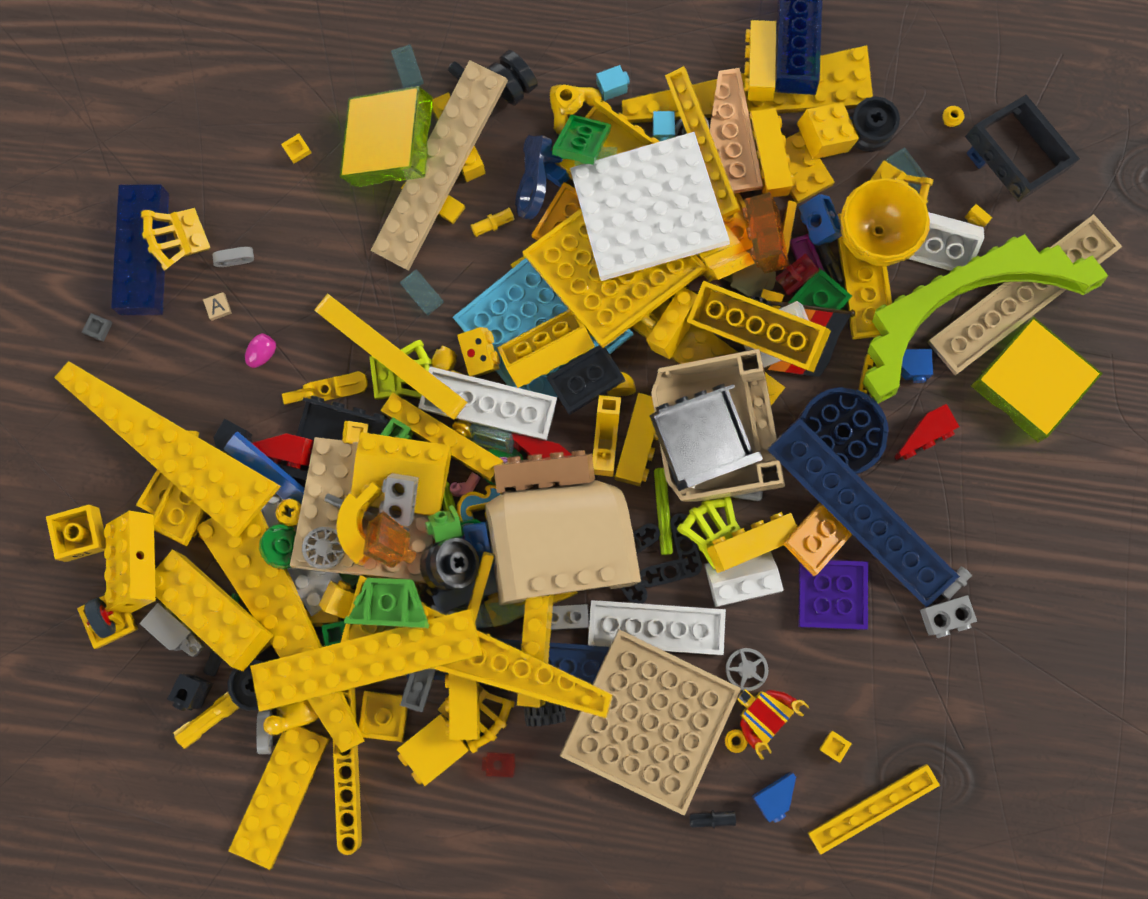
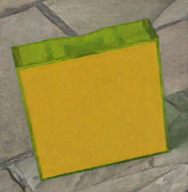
M420 86L349 98L340 178L355 187L379 184L388 180L402 181L425 178L428 154L427 136L431 123L433 97Z
M1033 316L1006 344L999 356L984 369L970 386L991 404L1007 413L1016 425L1039 443L1048 438L1103 373Z

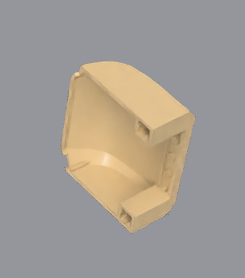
M759 349L658 369L655 385H653L651 392L655 412L656 407L668 403L669 406L675 405V400L687 396L689 400L694 398L693 394L706 390L707 393L713 392V387L720 384H725L726 387L734 384L735 388L729 390L744 431L753 453L760 451L763 457L761 461L678 491L661 447L666 481L681 501L711 500L785 487L782 465L767 450L777 440L762 356Z
M594 480L590 483L563 486L555 484V486L533 487L518 491L516 489L506 490L485 504L500 606L521 603L527 598L610 586V589L633 586L641 582L628 506L622 491L617 487Z

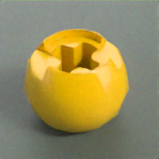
M286 499L280 502L275 510L278 522L286 526H296L299 521L301 503L295 499ZM289 508L292 509V510H294V511L291 512V515H292L291 517H288V516L286 515V514H288V509H289Z

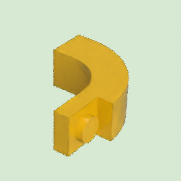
M599 395L593 449L594 475L613 477L621 397Z
M373 482L366 484L360 490L358 497L349 493L343 501L337 517L339 542L349 558L355 564L361 566L378 550L370 542L368 554H366L368 538L365 536L362 528V520L366 510L383 493L382 488Z

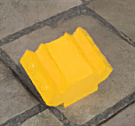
M725 223L730 244L696 254L707 267V270L702 274L709 282L719 280L754 264L750 253L744 250L741 242Z

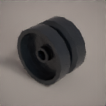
M508 49L499 57L500 63L493 62L487 69L508 80L500 96L509 104L515 106L524 98L523 92L529 94L538 86V82L526 62L514 51Z
M874 96L866 98L858 104L851 117L852 124L859 137L854 146L867 152L880 151L888 146L900 122L898 109L893 102L883 97Z
M451 538L431 544L423 551L420 559V571L423 580L436 591L446 592L470 585L476 579L479 571V558L476 550L469 542L462 538Z
M253 660L244 672L236 668L231 672L228 680V694L232 702L239 708L248 711L259 710L250 666L267 661Z

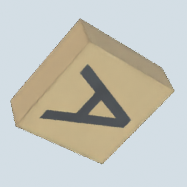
M224 292L203 299L211 321L232 314Z

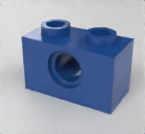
M819 194L799 206L801 220L806 225L809 231L808 237L814 245L820 246L824 243H831L842 236L840 220L830 196ZM822 218V222L819 226V219Z

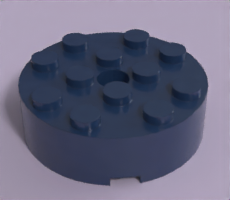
M844 387L826 390L814 397L799 416L857 475L872 467L883 455L887 446L889 430L886 416L879 404L862 391ZM838 428L846 431V438L837 435Z

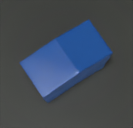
M547 163L544 166L546 178L560 187L563 182L566 183L570 178L567 171L555 163Z

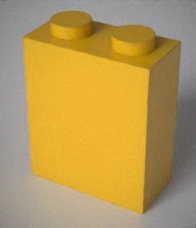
M443 714L436 717L397 749L400 753L398 758L404 766L409 765L414 771L411 775L419 785L421 783L424 786L428 785L470 751L464 740H450L449 735H446L445 725L448 720Z

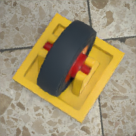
M105 595L100 598H94L77 608L94 649L101 648L138 630L132 613L106 610Z

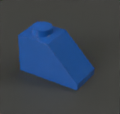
M906 349L902 360L901 376L905 380H913V383L926 382L933 375L932 349Z
M787 773L752 795L768 822L773 821L776 823L786 817L785 812L789 811L796 781L794 773Z

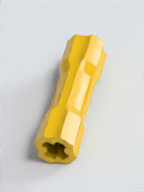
M227 692L194 720L185 723L173 732L174 738L178 744L186 749L201 738L203 733L223 718L229 717L239 707L232 702Z

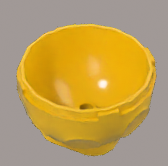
M898 178L870 180L854 189L847 197L840 217L841 234L847 248L857 259L877 266H890L909 259L925 242L930 230V219L926 203L919 193L908 185V182ZM879 229L882 234H877L875 230Z

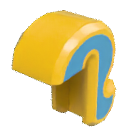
M489 485L485 487L486 495L478 492L466 493L457 504L459 520L474 519L473 512L485 510V504L503 492L497 493L496 485Z

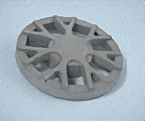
M319 527L307 534L302 544V553L305 560L312 567L329 569L336 566L345 555L343 548L341 550H334L333 547L335 544H340V542H337L339 540L338 535L332 542L328 539L332 533L337 535V530L331 527ZM324 531L325 538L319 539L317 533ZM310 538L317 541L314 546L308 544ZM314 549L316 554L308 558L306 552ZM333 553L337 559L331 563L327 557ZM318 556L324 558L322 565L316 564Z

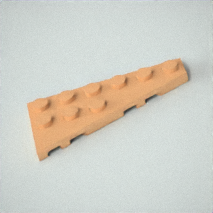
M740 68L719 71L710 124L712 138L733 192L741 193L760 190L763 184Z

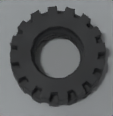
M545 702L540 708L524 706L526 726H542L566 721L565 706L551 702Z

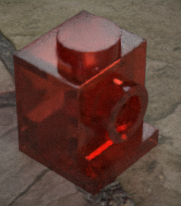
M487 752V757L482 758V771H486V776L513 778L515 776L516 753ZM499 760L502 762L501 769L494 767L495 761Z

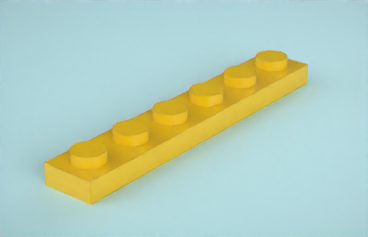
M925 764L807 833L821 855L940 785L930 767Z

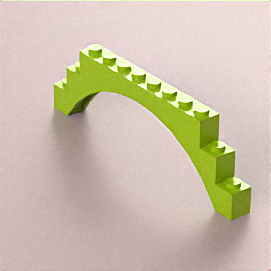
M1025 234L1018 238L1012 237L1005 245L1001 247L995 246L982 257L976 256L963 267L957 266L944 277L940 275L933 279L930 284L918 286L911 294L907 296L901 295L895 299L894 303L888 306L882 305L876 309L872 322L881 335L871 340L868 354L876 366L865 373L863 385L878 404L896 395L900 384L902 360L909 341L919 326L937 308L960 294L977 287L1001 282H1035L1054 285L1085 295L1102 286L1108 275L1093 255L1086 259L1082 257L1072 263L1059 245L1053 248L1047 247L1039 253Z

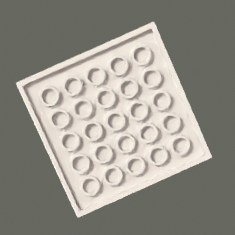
M695 132L596 160L594 165L582 164L570 168L601 281L730 244Z

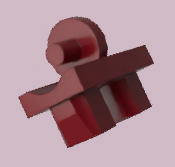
M805 253L775 279L780 283L787 295H790L820 270L809 255Z

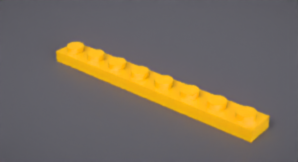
M683 66L665 75L687 134L695 132L722 219L741 210L687 70Z

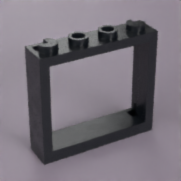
M1027 95L1022 96L977 123L965 136L1018 202L1068 171L1080 160ZM1013 113L1056 165L1054 169L1032 183H1029L986 130V128Z

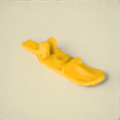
M357 371L309 382L303 385L302 389L283 393L284 405L303 401V397L311 399V395L328 401L363 393L368 387L367 377L364 373ZM324 386L329 387L327 393H322L321 391Z

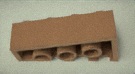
M585 450L572 451V455L564 456L563 452L550 453V457L542 458V454L529 455V459L521 460L520 456L508 457L506 462L494 466L497 493L505 492L513 487H516V491L533 488L536 485L538 488L555 486V484L563 486L590 483L595 480L592 453L585 454Z

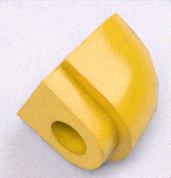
M441 346L434 353L431 367L451 372L457 362L456 353L448 347Z
M621 372L626 381L608 391V396H628L636 392L635 384L630 375Z

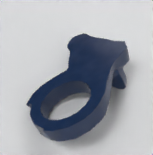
M528 135L524 143L525 172L518 187L515 200L518 216L524 219L535 218L543 204L546 193L544 166L547 163H560L563 161V158L552 155V140L543 135Z

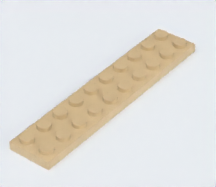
M469 60L371 248L372 252L409 271L508 82L505 77Z
M1093 214L1050 248L1059 245L1072 263L1082 257L1086 259L1093 255L1097 262L1101 264L1122 246ZM1005 282L927 343L956 376L1067 289L1035 282Z

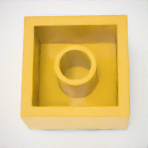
M843 102L807 109L797 122L812 160L849 152L859 139Z
M89 504L46 516L55 560L68 562L105 551L106 537L104 536V527L98 507Z

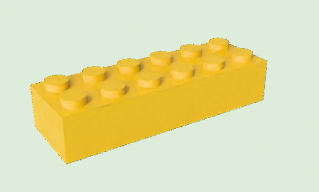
M703 281L687 319V322L752 349H759L762 353L813 373L831 330L824 326Z
M172 549L155 569L156 597L231 667L244 672L273 637V634L186 556Z

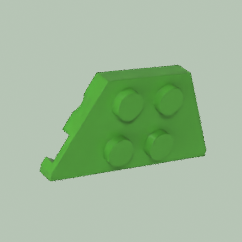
M367 578L362 586L361 593L353 603L355 606L350 616H346L344 619L346 624L429 628V623L414 581L409 579Z

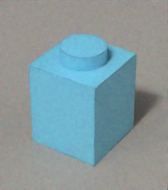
M620 65L597 73V85L604 101L627 93L630 80L627 72H623Z
M653 111V137L660 142L675 137V111Z

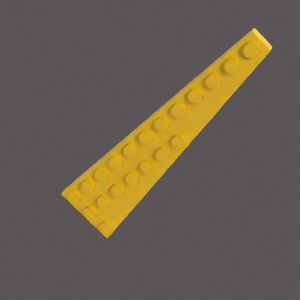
M867 45L777 65L773 101H749L748 92L744 91L749 115L751 111L776 108L777 113L805 112L810 108L841 102L844 103L846 109L856 108L864 99L873 97ZM742 73L741 77L744 87V80L745 78H748V75H744V73ZM717 79L692 85L706 118L712 117ZM671 90L622 100V114L626 116L629 123L653 122V111H675V120L681 119Z
M69 361L54 377L235 538L239 537L281 487Z
M262 511L256 515L238 538L233 537L213 518L197 526L196 530L252 616L273 634L269 642L280 658L322 648L288 569L274 568L261 557L259 542L264 532L269 529ZM342 691L308 700L341 752H345L365 742Z
M360 575L348 616H350L355 606L353 603L356 597L362 591V586L367 579L365 576ZM422 604L427 620L445 616V614ZM346 624L341 642L399 627ZM478 630L477 633L482 651L481 656L433 668L603 718L608 716L613 694Z

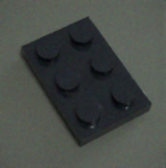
M600 345L546 377L569 415L599 398V395L607 393L626 381L605 347L602 349Z

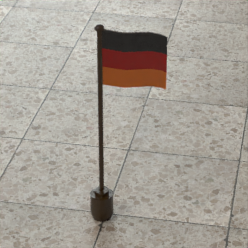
M686 285L684 288L689 290L690 286ZM690 290V291H692V292H694V293H696V294H698V292H699V291ZM676 293L667 300L672 301ZM768 300L774 306L785 307L792 304ZM803 305L809 321L831 330L814 373L783 360L772 364L767 370L820 377L830 362L842 329L848 319L855 316V311L853 309L846 311Z

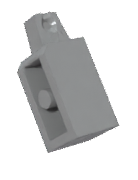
M157 603L139 623L168 650H183L192 657H196L204 648L203 644L195 636L196 634L162 603Z

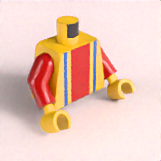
M744 689L737 697V700L746 707L740 714L742 718L740 725L743 735L751 747L756 750L761 760L764 759L761 751L766 749L771 754L767 743L794 714V711L799 716H804L799 711L800 706L804 705L809 708L803 700H797L785 692L775 690L760 691L754 697Z

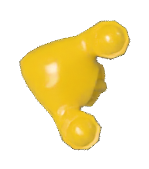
M552 86L550 102L554 114V129L556 133L560 135L568 120V115L576 113L583 105V102L590 106H594L595 98L601 102L602 95L600 91L593 87Z
M308 700L276 708L277 716L267 717L263 723V728L269 735H278L289 729L310 724L319 717Z

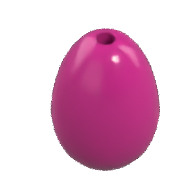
M266 334L255 336L246 349V364L252 368L265 364L273 356L276 350V342Z

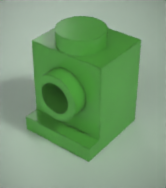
M392 417L381 435L389 436L391 434L390 437L412 440L414 433L409 426Z
M453 505L448 506V511H439L427 516L428 521L425 522L428 535L433 536L435 542L462 535L459 515Z

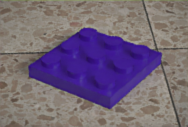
M830 560L817 575L813 576L799 561V627L867 630L868 562Z

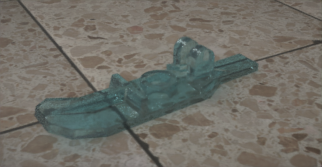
M499 602L482 604L479 607L475 621L476 628L510 624L517 617L524 616L525 604L517 606L514 604L500 606ZM468 607L454 608L451 611L457 613L467 610ZM490 611L496 613L495 619L489 617Z

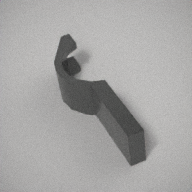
M432 605L431 608L436 610L437 606ZM436 610V611H438V612H440V613H442V614H445V615H449V614H453V613H454L453 611H449V613H445V612ZM430 668L409 675L401 706L419 712L424 711L436 669Z

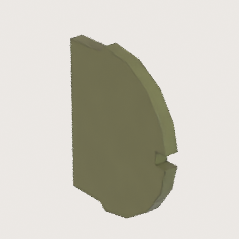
M746 251L750 253L754 264L723 277V279L731 283L730 287L746 296L761 297L763 289L773 290L776 282V270L772 261L766 255L764 258H761L760 255L762 253Z

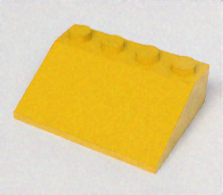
M360 432L351 493L358 497L360 490L366 484H371L372 482L382 488L384 479H387L392 473L419 477L414 514L433 515L441 511L452 456L450 445ZM395 483V490L399 493H404L403 485ZM383 492L370 507L380 508L381 501L385 499V493ZM392 506L393 511L402 512L400 507Z

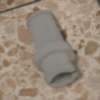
M962 566L956 572L960 577L941 594L947 600H950L961 587H965L967 585L966 581L972 577L971 573Z

